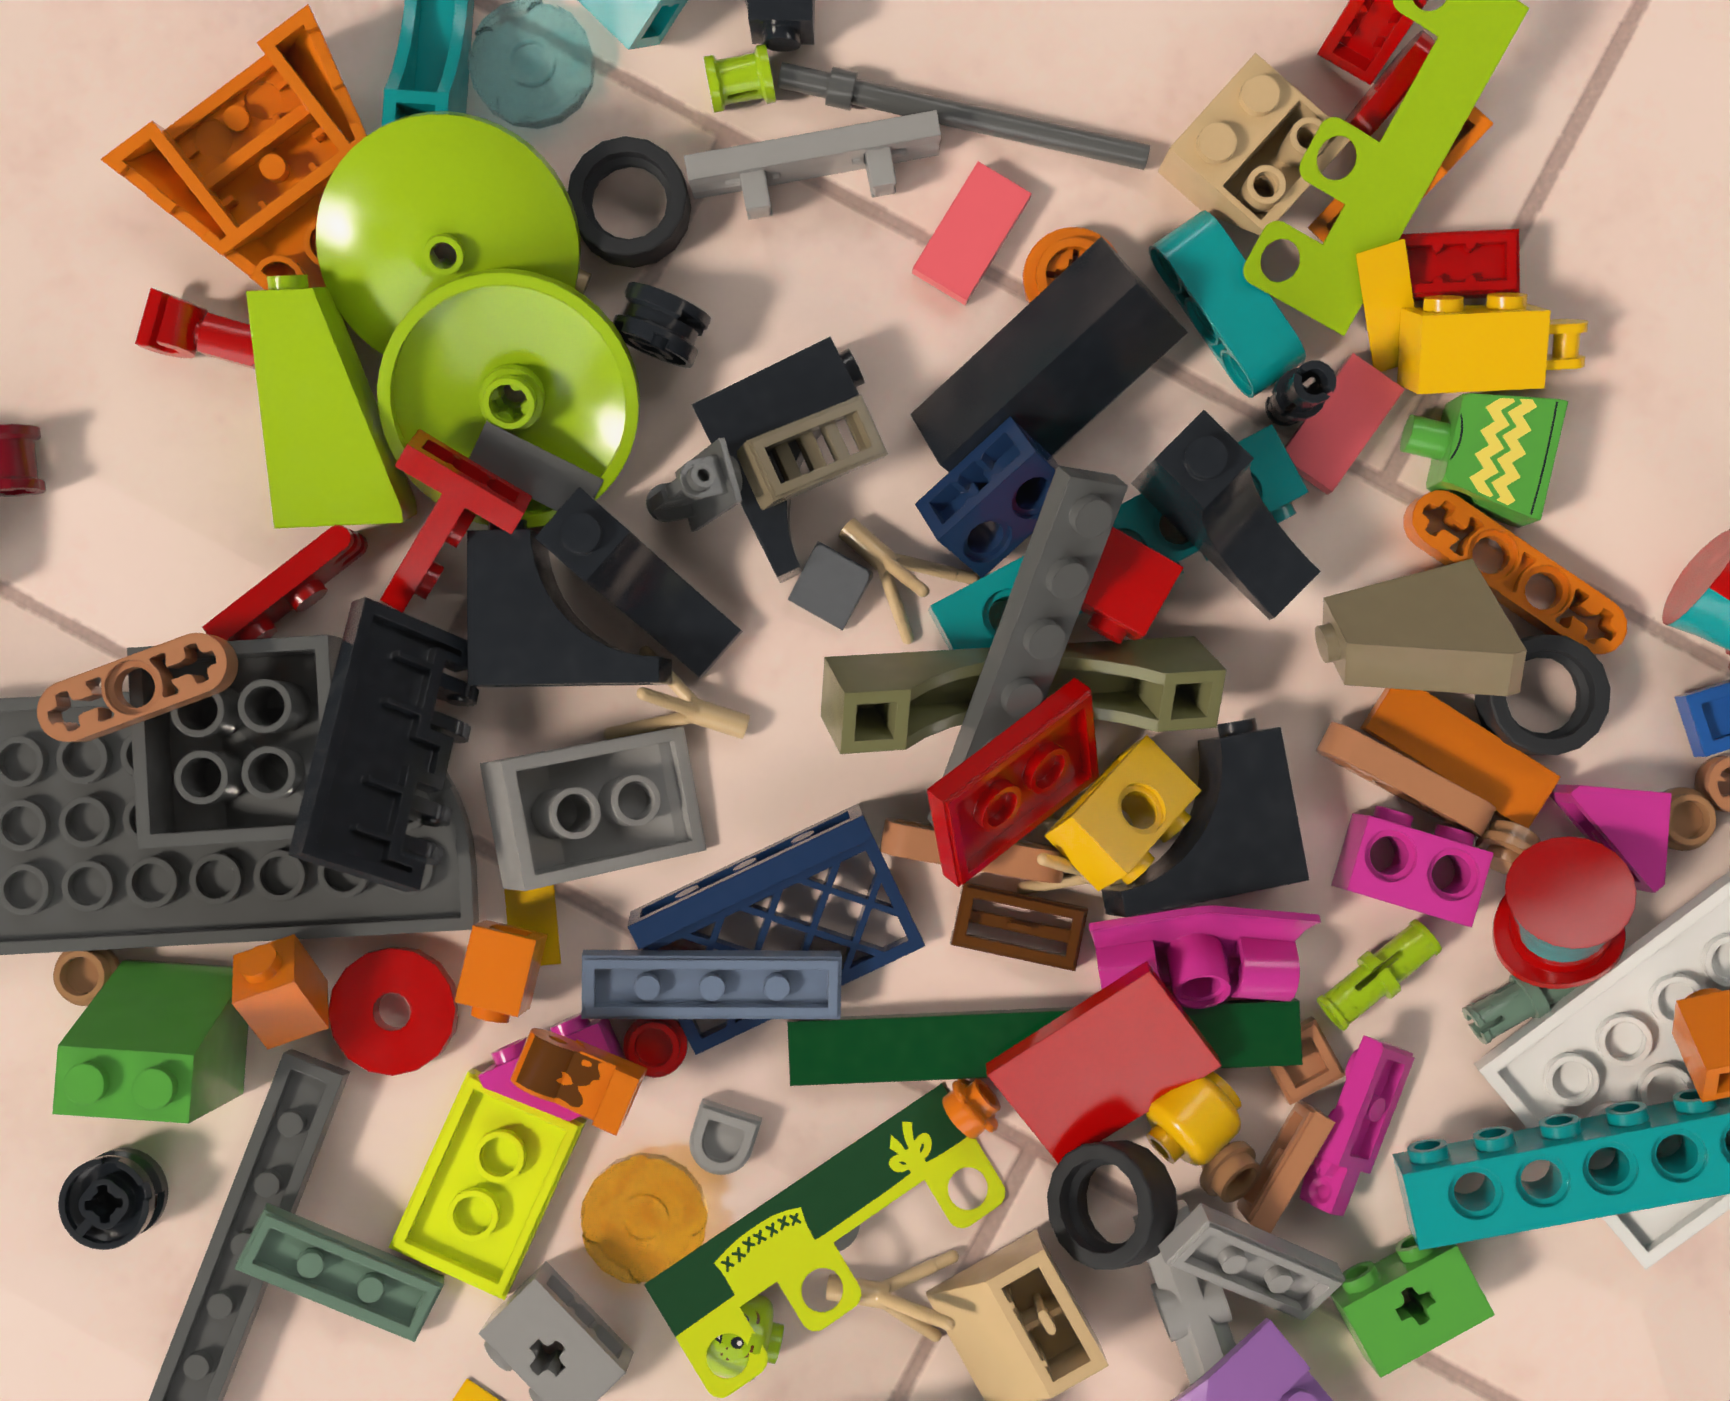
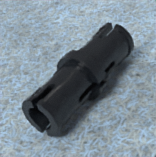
M1314 360L1303 363L1299 368L1287 371L1277 380L1271 392L1273 395L1267 397L1265 411L1268 418L1279 426H1291L1299 421L1312 418L1323 408L1325 401L1330 397L1327 394L1334 392L1336 388L1334 371L1328 364ZM1310 377L1314 378L1307 387L1303 385ZM1291 403L1296 405L1290 411H1285Z

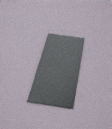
M487 421L469 457L470 460L533 496V500L555 511H558L579 487L594 499L603 482V479Z

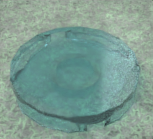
M516 0L496 8L482 19L475 31L476 38L472 44V50L470 51L469 49L467 66L473 88L493 115L513 126L540 129L562 123L581 108L593 87L596 63L587 33L571 12L560 6L557 8L551 4H543L542 0Z

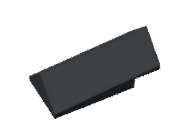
M1100 237L910 415L939 465L948 472L957 466L1010 416L1053 457L1188 332L1106 240Z

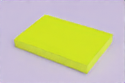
M472 1068L466 1074L388 1248L505 1300L510 1293L587 1119L578 1117L571 1121H566L485 1089L478 1077L482 1072Z

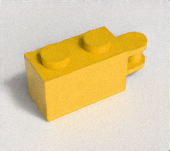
M1490 293L1487 294L1486 305H1464V297L1426 296L1424 297L1423 307L1401 308L1397 384L1416 394L1544 389L1546 370L1585 367V356L1579 355L1580 335L1588 331L1589 321L1582 319H1550L1551 310L1528 304V294ZM1553 334L1552 354H1547L1549 335Z

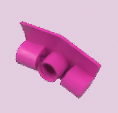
M1206 905L1089 923V931L1095 945L1101 989L1147 961L1165 986H1171L1172 995L1181 1006L1201 1009L1216 1006L1229 995L1235 998L1291 1001L1295 997L1300 979L1299 955L1295 941L1305 930L1321 923V919L1318 914Z

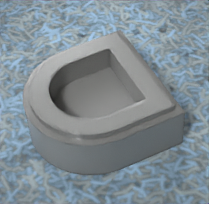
M702 1099L689 1141L690 1151L695 1162L705 1171L717 1175L730 1174L742 1168L751 1156L762 1117Z

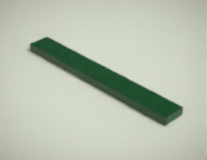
M1293 998L1291 1001L1231 1000L1201 1009L1181 1006L1218 1054L1222 1065L1218 1069L1303 1065L1300 1001L1296 998ZM1074 1007L844 1016L841 1019H788L790 1086L989 1078L986 1072V1063Z

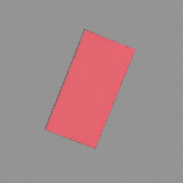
M978 161L913 266L912 274L966 306L1030 201L1032 193Z
M1354 353L1345 360L1336 373V388L1334 392L1327 394L1330 397L1325 401L1323 408L1312 418L1302 421L1285 445V449L1299 475L1327 495L1336 488L1405 390Z

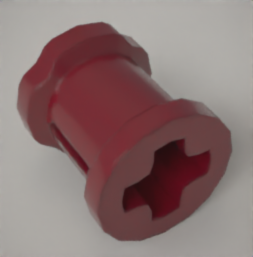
M23 424L0 425V497L37 495L46 492V483L38 478L35 441L41 438L39 427Z

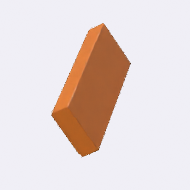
M1385 688L1360 729L1404 757L1488 801L1497 808L1494 814L1500 818L1517 823L1528 829L1561 778L1523 752L1505 744L1499 737L1427 691Z

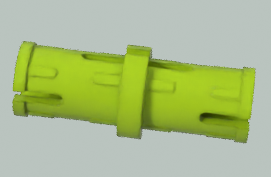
M1414 919L1409 923L1408 927L1376 953L1372 954L1367 951L1357 959L1359 966L1327 993L1320 995L1316 1001L1326 1016L1340 1030L1344 1031L1350 1023L1382 997L1386 996L1392 999L1401 991L1400 983L1432 956L1438 955L1442 947L1429 929L1420 921Z

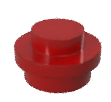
M636 1019L628 1028L624 1038V1054L626 1059L647 1068L645 1073L647 1077L657 1078L671 1074L682 1064L688 1050V1039L677 1019Z

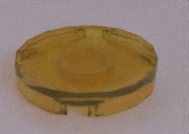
M640 1152L616 1159L596 1176L582 1201L580 1218L583 1231L582 1238L586 1251L603 1272L621 1282L630 1284L648 1282L702 1245L706 1236L708 1206L702 1186L687 1167L665 1155Z

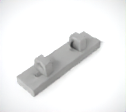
M937 110L684 155V160L694 199L743 191L747 216L749 220L773 215L768 186L866 169L872 198L895 194L897 182L894 163L938 156L941 131Z

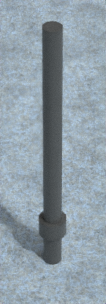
M782 62L780 68L778 88L825 98V105L850 111L852 105H857L901 116L937 110L939 124L1140 170L1145 169L1150 152V145L860 80L857 79L858 72L833 67L831 73L785 62Z

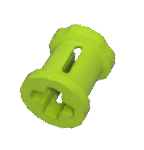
M766 44L756 45L754 53L723 59H716L714 55L704 56L714 113L724 111L726 105L762 98L767 104L776 103Z

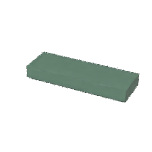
M266 1203L234 1268L413 1342L416 1341L444 1286L443 1275L269 1203Z

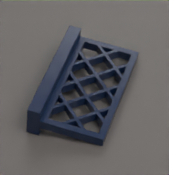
M859 804L630 911L627 926L638 949L642 948L643 950H660V948L681 938L706 946L705 950H762L771 922L773 921L805 932L799 951H809L814 936L847 946L842 961L841 986L925 947V943ZM864 851L867 852L875 869L867 895L833 884L841 862ZM829 868L825 881L812 877ZM800 883L821 891L810 922L776 911L784 889ZM881 883L891 903L876 899ZM829 894L863 905L852 936L818 925ZM771 896L767 908L754 904ZM872 908L897 916L906 934L905 937L884 947L861 940ZM740 910L763 918L753 949L718 938L725 917ZM714 923L710 935L697 931ZM856 950L868 953L853 961ZM678 1019L695 1055L771 1020L727 1019L726 1022L702 1033L695 1019Z

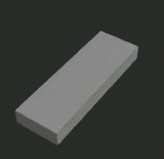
M1202 1203L1158 1245L1165 1264L1300 1320H1305L1346 1280L1337 1262Z

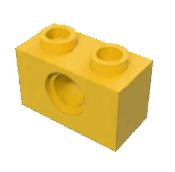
M1146 735L1119 754L1044 836L1098 892L1119 879H1122L1126 885H1129L1142 875L1155 860V857L1149 850L1157 840L1160 839L1163 843L1167 842L1188 823L1191 816L1185 811V808L1199 794L1201 789ZM1122 810H1124L1129 815L1133 826L1126 821V819L1123 816Z

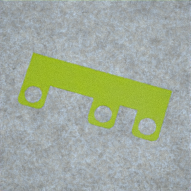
M1393 0L1397 11L1438 37L1380 142L1339 117H1330L1322 122L1300 162V175L1306 182L1345 205L1323 244L1283 221H1272L1267 224L1244 264L1243 274L1248 283L1345 336L1363 304L1356 254L1398 241L1526 16L1529 7L1520 1L1446 0L1439 8L1425 11L1417 7L1413 0ZM1335 136H1343L1348 138L1355 146L1356 162L1352 171L1346 177L1339 180H1330L1319 171L1317 165L1318 152L1323 143ZM1286 239L1294 243L1299 251V266L1289 279L1281 282L1271 281L1264 275L1261 269L1262 253L1273 241Z

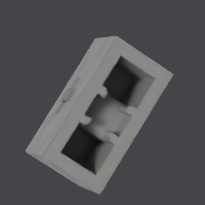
M547 1261L491 1314L478 1333L485 1340L484 1347L489 1357L503 1370L511 1371L513 1369L530 1387L529 1394L533 1401H598L626 1373L634 1353ZM555 1341H558L564 1347L563 1351L557 1349L551 1354H548L542 1348L543 1344L549 1346Z

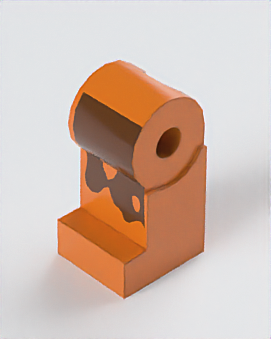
M532 1028L510 1081L530 1095L556 1103L593 1120V1126L617 1136L627 1119L647 1068L576 1039L574 1041L552 1031Z

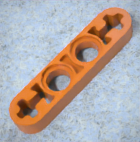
M1435 490L1416 498L1407 507L1403 516V528L1408 539L1415 546L1445 566L1473 559L1474 546L1482 538L1496 541L1503 551V563L1496 573L1487 574L1480 571L1499 603L1543 633L1567 636L1587 646L1595 656L1612 652L1623 643L1627 634V619L1623 610L1615 602L1456 494L1446 490ZM1441 506L1446 511L1442 518L1445 525L1459 532L1467 529L1469 524L1473 527V531L1468 533L1459 542L1456 551L1453 552L1450 546L1456 543L1459 538L1443 529L1429 534L1425 530L1429 524V519L1422 514L1423 510L1431 511ZM1534 574L1547 576L1555 586V599L1547 609L1533 607L1525 595L1527 581ZM1575 596L1577 598V601L1571 605L1572 600ZM1568 608L1581 617L1599 614L1602 618L1599 621L1598 627L1605 633L1604 637L1586 640L1584 636L1588 628L1584 623L1574 616L1561 618L1559 623L1556 621V618L1562 615Z

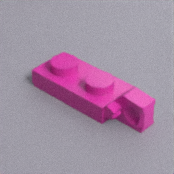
M1363 1035L1359 1048L1353 1052L1348 1060L1345 1071L1346 1082L1336 1108L1328 1115L1336 1123L1317 1154L1318 1157H1315L1314 1164L1310 1165L1304 1176L1300 1199L1326 1213L1344 1216L1360 1172L1370 1174L1414 1062L1415 1057H1412L1413 1053Z

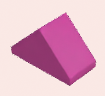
M1556 784L1550 797L1586 839L1603 844L1614 851L1627 864L1634 878L1636 890L1656 893L1665 885L1672 793Z

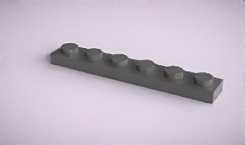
M1057 466L943 777L1046 700L1128 488V485L1116 475ZM930 810V813H929L927 819H928V821L931 823V825L934 827V825H933V820H932V815H931V810Z
M293 1049L283 1053L149 1401H223L268 1286V1283L235 1270L236 1261L266 1203L293 1214L296 1213L350 1071Z

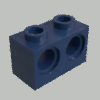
M1010 416L919 499L915 506L937 541L983 578L1033 533L1058 464Z

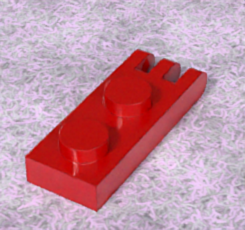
M341 525L330 527L202 626L206 634L221 637L226 641L271 638L277 632L274 623L292 609L296 612L304 611L325 596L328 591L325 584L366 552L368 548L366 538L362 534Z

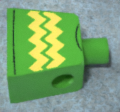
M1461 394L1446 403L1441 421L1411 414L1402 432L1400 451L1431 459L1426 481V489L1430 492L1435 490L1449 491L1488 517L1509 526L1520 528L1541 520L1568 401L1522 396Z

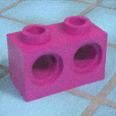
M1375 806L1373 816L1352 813L1331 886L1472 928L1493 852L1473 847L1475 835L1459 829L1437 824L1434 835L1413 829L1411 825L1414 816L1389 808ZM1386 837L1393 845L1394 858L1386 869L1377 871L1371 863L1370 850L1378 839ZM1448 856L1455 868L1454 878L1447 887L1438 889L1433 882L1432 870L1435 863L1441 857Z

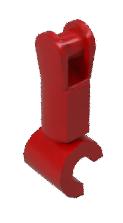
M150 288L135 342L136 345L152 352L178 358H194L198 351L206 356L255 369L250 324L208 313V310L201 306Z

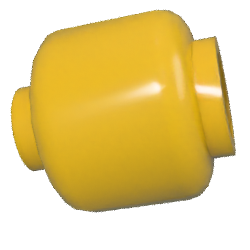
M1211 1072L1202 1079H1197L1173 1089L1155 1100L1150 1105L1149 1112L1145 1113L1147 1121L1152 1128L1146 1134V1137L1152 1147L1172 1164L1181 1158L1183 1161L1194 1166L1205 1165L1239 1133L1241 1118L1237 1110L1242 1107L1241 1101L1232 1087L1217 1073Z

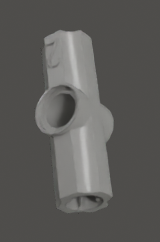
M1185 1200L1177 1201L1178 1215L1174 1229L1190 1214ZM1136 1215V1216L1133 1217L1135 1226H1136V1222H1137L1138 1215ZM1160 1252L1159 1255L1147 1260L1155 1283L1151 1284V1289L1171 1342L1175 1341L1191 1386L1236 1346L1228 1324L1233 1321L1222 1287L1165 1264Z

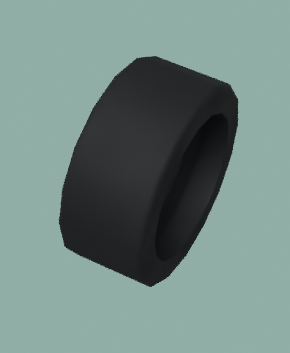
M623 136L602 141L583 154L570 174L567 193L577 217L580 236L591 252L610 264L636 268L657 263L677 248L688 230L692 207L683 173L667 151L649 140ZM629 167L645 169L656 176L664 187L667 198L665 215L659 225L645 236L633 239L615 237L605 231L596 220L592 206L594 192L601 180L616 170Z
M1539 634L1521 638L1520 640L1527 650L1525 661L1534 658L1552 659L1562 664L1570 673L1576 689L1575 709L1569 721L1560 729L1548 733H1538L1520 726L1511 716L1506 696L1475 694L1474 703L1481 725L1499 737L1505 744L1524 754L1560 755L1581 748L1599 732L1609 712L1611 687L1603 664L1587 646L1567 636Z
M1129 1140L1085 1143L1065 1154L1052 1172L1047 1192L1049 1221L1058 1242L1074 1260L1095 1270H1115L1142 1264L1159 1255L1158 1245L1175 1227L1178 1215L1176 1188L1166 1166L1148 1148ZM1102 1165L1117 1166L1129 1178L1137 1196L1138 1218L1135 1230L1131 1237L1123 1243L1108 1242L1095 1229L1088 1213L1087 1190L1090 1178L1096 1169Z

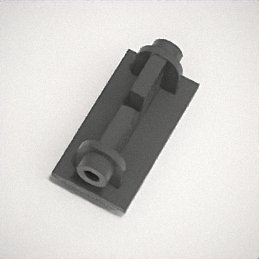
M725 437L718 438L675 472L676 479L674 481L655 486L647 495L646 506L650 515L660 522H672L688 518L691 532H695L742 502L740 493L742 490L741 470L736 459L729 455Z

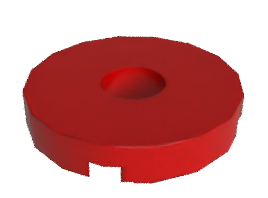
M393 946L368 952L345 968L332 989L328 1014L333 1038L349 1060L368 1072L395 1076L419 1070L445 1050L456 1032L459 1015L457 1016L458 1005L454 1002L457 992L455 982L439 961L420 949ZM397 993L408 1001L411 1013L410 1019L405 1026L393 1027L385 1023L381 1018L379 1005L385 994Z

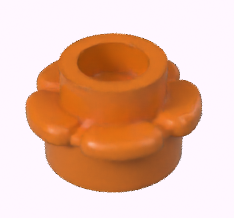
M967 1079L954 1081L952 1083L953 1090L942 1098L943 1107L953 1124L971 1139H975L985 1130L991 1133L995 1132L998 1128V1121L995 1116L1001 1109V1105L990 1087L980 1079H975L972 1083Z

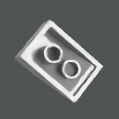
M684 726L480 763L503 889L528 891L706 850Z

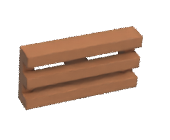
M1302 1099L1295 1103L1261 1161L1259 1180L1236 1204L1238 1206L1237 1209L1251 1225L1268 1233H1271L1336 1123L1322 1111Z

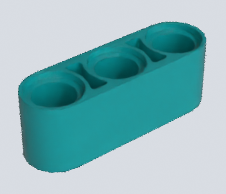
M1205 210L1199 212L1149 246L1151 261L1161 279L1228 376L1244 395L1249 398L1256 396L1274 384L1287 371L1299 367L1306 361V353L1302 342L1268 293L1246 281L1243 274L1246 260L1212 214Z

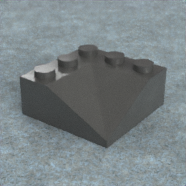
M332 635L227 641L237 654L238 672L233 683L226 690L131 726L138 849L292 839L342 638ZM154 646L127 648V656ZM196 649V662L180 669H168L174 679L186 674L204 676L208 680L207 668L216 663V656L214 654L202 653L199 649ZM165 658V659H163L162 662H163V664L166 666V658ZM138 668L128 674L130 705L136 708L146 705L152 699L155 692V683L150 673L142 668ZM175 686V694H177L179 690Z

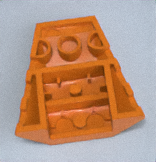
M307 4L256 42L265 53L264 56L166 129L152 120L101 158L104 163L140 189L147 197L198 235L201 240L220 255L227 258L263 289H268L267 276L308 274L309 287H326L321 274L316 248V222L319 205L324 189L339 162L357 143L367 136L312 9Z

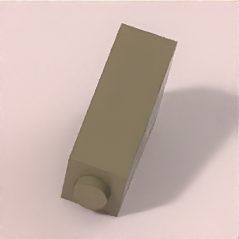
M1473 559L1323 597V624L1315 627V638L1320 656L1325 663H1334L1344 685L1494 696H1511L1519 694L1521 690L1527 650Z

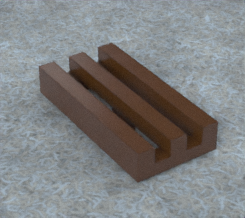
M969 882L962 885L960 901L955 916L956 920L950 939L951 945L1076 971L1088 908ZM977 898L1072 919L1071 927L1069 930L972 909L973 900ZM971 922L1067 943L1065 954L967 934L968 924Z

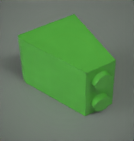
M123 960L58 1044L52 1114L189 1124L242 1095L244 1092L249 1025L232 1005L233 966Z

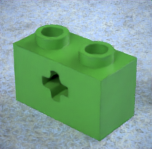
M1410 1234L1397 1243L1395 1246L1396 1252L1376 1263L1371 1261L1358 1263L1343 1272L1346 1280L1330 1297L1361 1354L1380 1378L1495 1315L1456 1244L1419 1250L1413 1235ZM1411 1287L1408 1290L1411 1301L1403 1305L1405 1302L1401 1292Z

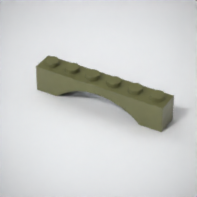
M1195 636L1149 638L1135 641L1123 640L1121 644L1113 641L1067 643L1046 699L1073 678H1076L1091 688L1094 719L1127 724L1155 732L1217 728L1227 669ZM990 648L824 657L821 718L839 753L852 754L906 750L926 737L951 727L962 725Z

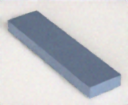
M583 950L581 1019H841V951Z

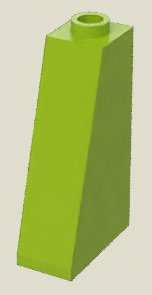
M308 274L267 276L268 289L246 291L274 529L404 523L417 514L416 500L404 471L395 467L397 461L384 436L377 402L342 315L338 311L328 287H309Z

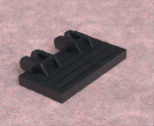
M367 597L352 601L288 856L403 892L420 890L426 864H441L444 848L437 846L433 842L407 835L406 830L409 819L419 821V823L431 827H447V825H450L453 812L450 807L417 796L415 791L416 789L426 793L443 791L453 743H466L469 740L471 726L454 717L434 710L437 699L447 701V703L456 706L469 707L477 704L479 689L476 686H469L465 681L443 673L444 668L455 673L468 670V643L466 639Z

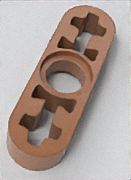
M204 633L183 635L51 685L43 692L38 701V722L47 735L58 741L88 742L226 690L233 683L238 672L237 654L234 648L221 637ZM196 649H199L202 653L214 654L216 656V663L207 668L208 680L204 676L186 674L174 679L168 669H180L196 662ZM165 658H166V666H165V665L163 664V662H162L163 659H165ZM142 668L152 676L155 683V692L152 699L146 705L136 708L130 705L124 698L122 685L125 677L131 671ZM175 686L179 690L177 694H175ZM69 696L72 700L93 701L103 697L106 705L109 707H97L83 712L79 715L80 726L77 723L64 722L62 712L71 707Z
M1336 722L1330 723L1316 749L1320 755L1441 821L1459 830L1472 833L1476 837L1482 838L1497 809L1494 805L1364 734Z
M885 819L880 845L881 852L901 858L941 864L935 831L931 824L903 819ZM1019 840L982 869L981 872L1046 883H1062L1064 872L1038 864L1037 856L1040 853L1064 856L1054 846Z

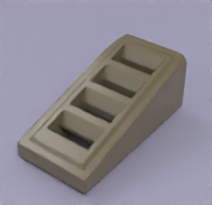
M862 395L747 440L737 450L738 460L762 510L792 499L888 455ZM845 419L859 452L850 455L836 422ZM821 430L834 459L833 463L826 464L813 435L815 431ZM795 440L810 471L803 475L788 443ZM770 451L785 481L782 484L767 454Z

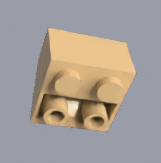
M1255 52L1172 144L1158 173L1201 211L1205 210L1217 219L1260 236L1265 226L1272 221H1279L1311 185L1300 175V162L1320 125L1329 117ZM1335 136L1323 143L1317 156V165L1321 173L1350 142L1348 138Z
M1037 1229L926 1291V1296L933 1309L955 1320L954 1329L951 1331L946 1330L985 1401H1039L1051 1399L1109 1366L1096 1334Z

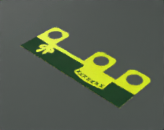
M942 1083L644 1284L705 1388L712 1396L725 1398L761 1374L766 1368L768 1355L762 1345L760 1354L749 1352L748 1363L739 1375L732 1378H722L710 1370L707 1364V1350L716 1337L727 1333L740 1336L748 1346L751 1335L756 1333L740 1307L774 1283L778 1282L802 1324L811 1331L825 1329L857 1306L861 1299V1288L834 1242L925 1180L946 1217L957 1228L971 1226L1003 1202L1005 1187L976 1138L971 1139L964 1135L948 1117L942 1103V1098L948 1092ZM967 1167L980 1171L984 1175L988 1186L987 1196L983 1203L971 1210L957 1207L951 1201L948 1193V1184L953 1174ZM819 1268H827L834 1271L840 1277L843 1285L841 1300L833 1309L826 1312L812 1310L806 1305L802 1297V1284L809 1273Z

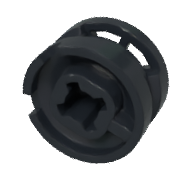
M629 282L625 290V297L629 303H627L623 315H615L612 322L626 345L661 361L680 367L691 368L698 353V350L694 347L697 336H702L703 331L708 329L711 317L692 303L650 285Z
M133 1148L109 1150L78 1166L65 1180L58 1201L62 1224L74 1240L86 1247L109 1250L123 1246L152 1227L163 1214L168 1200L167 1179L161 1166L148 1154ZM155 1194H158L157 1206L155 1208Z

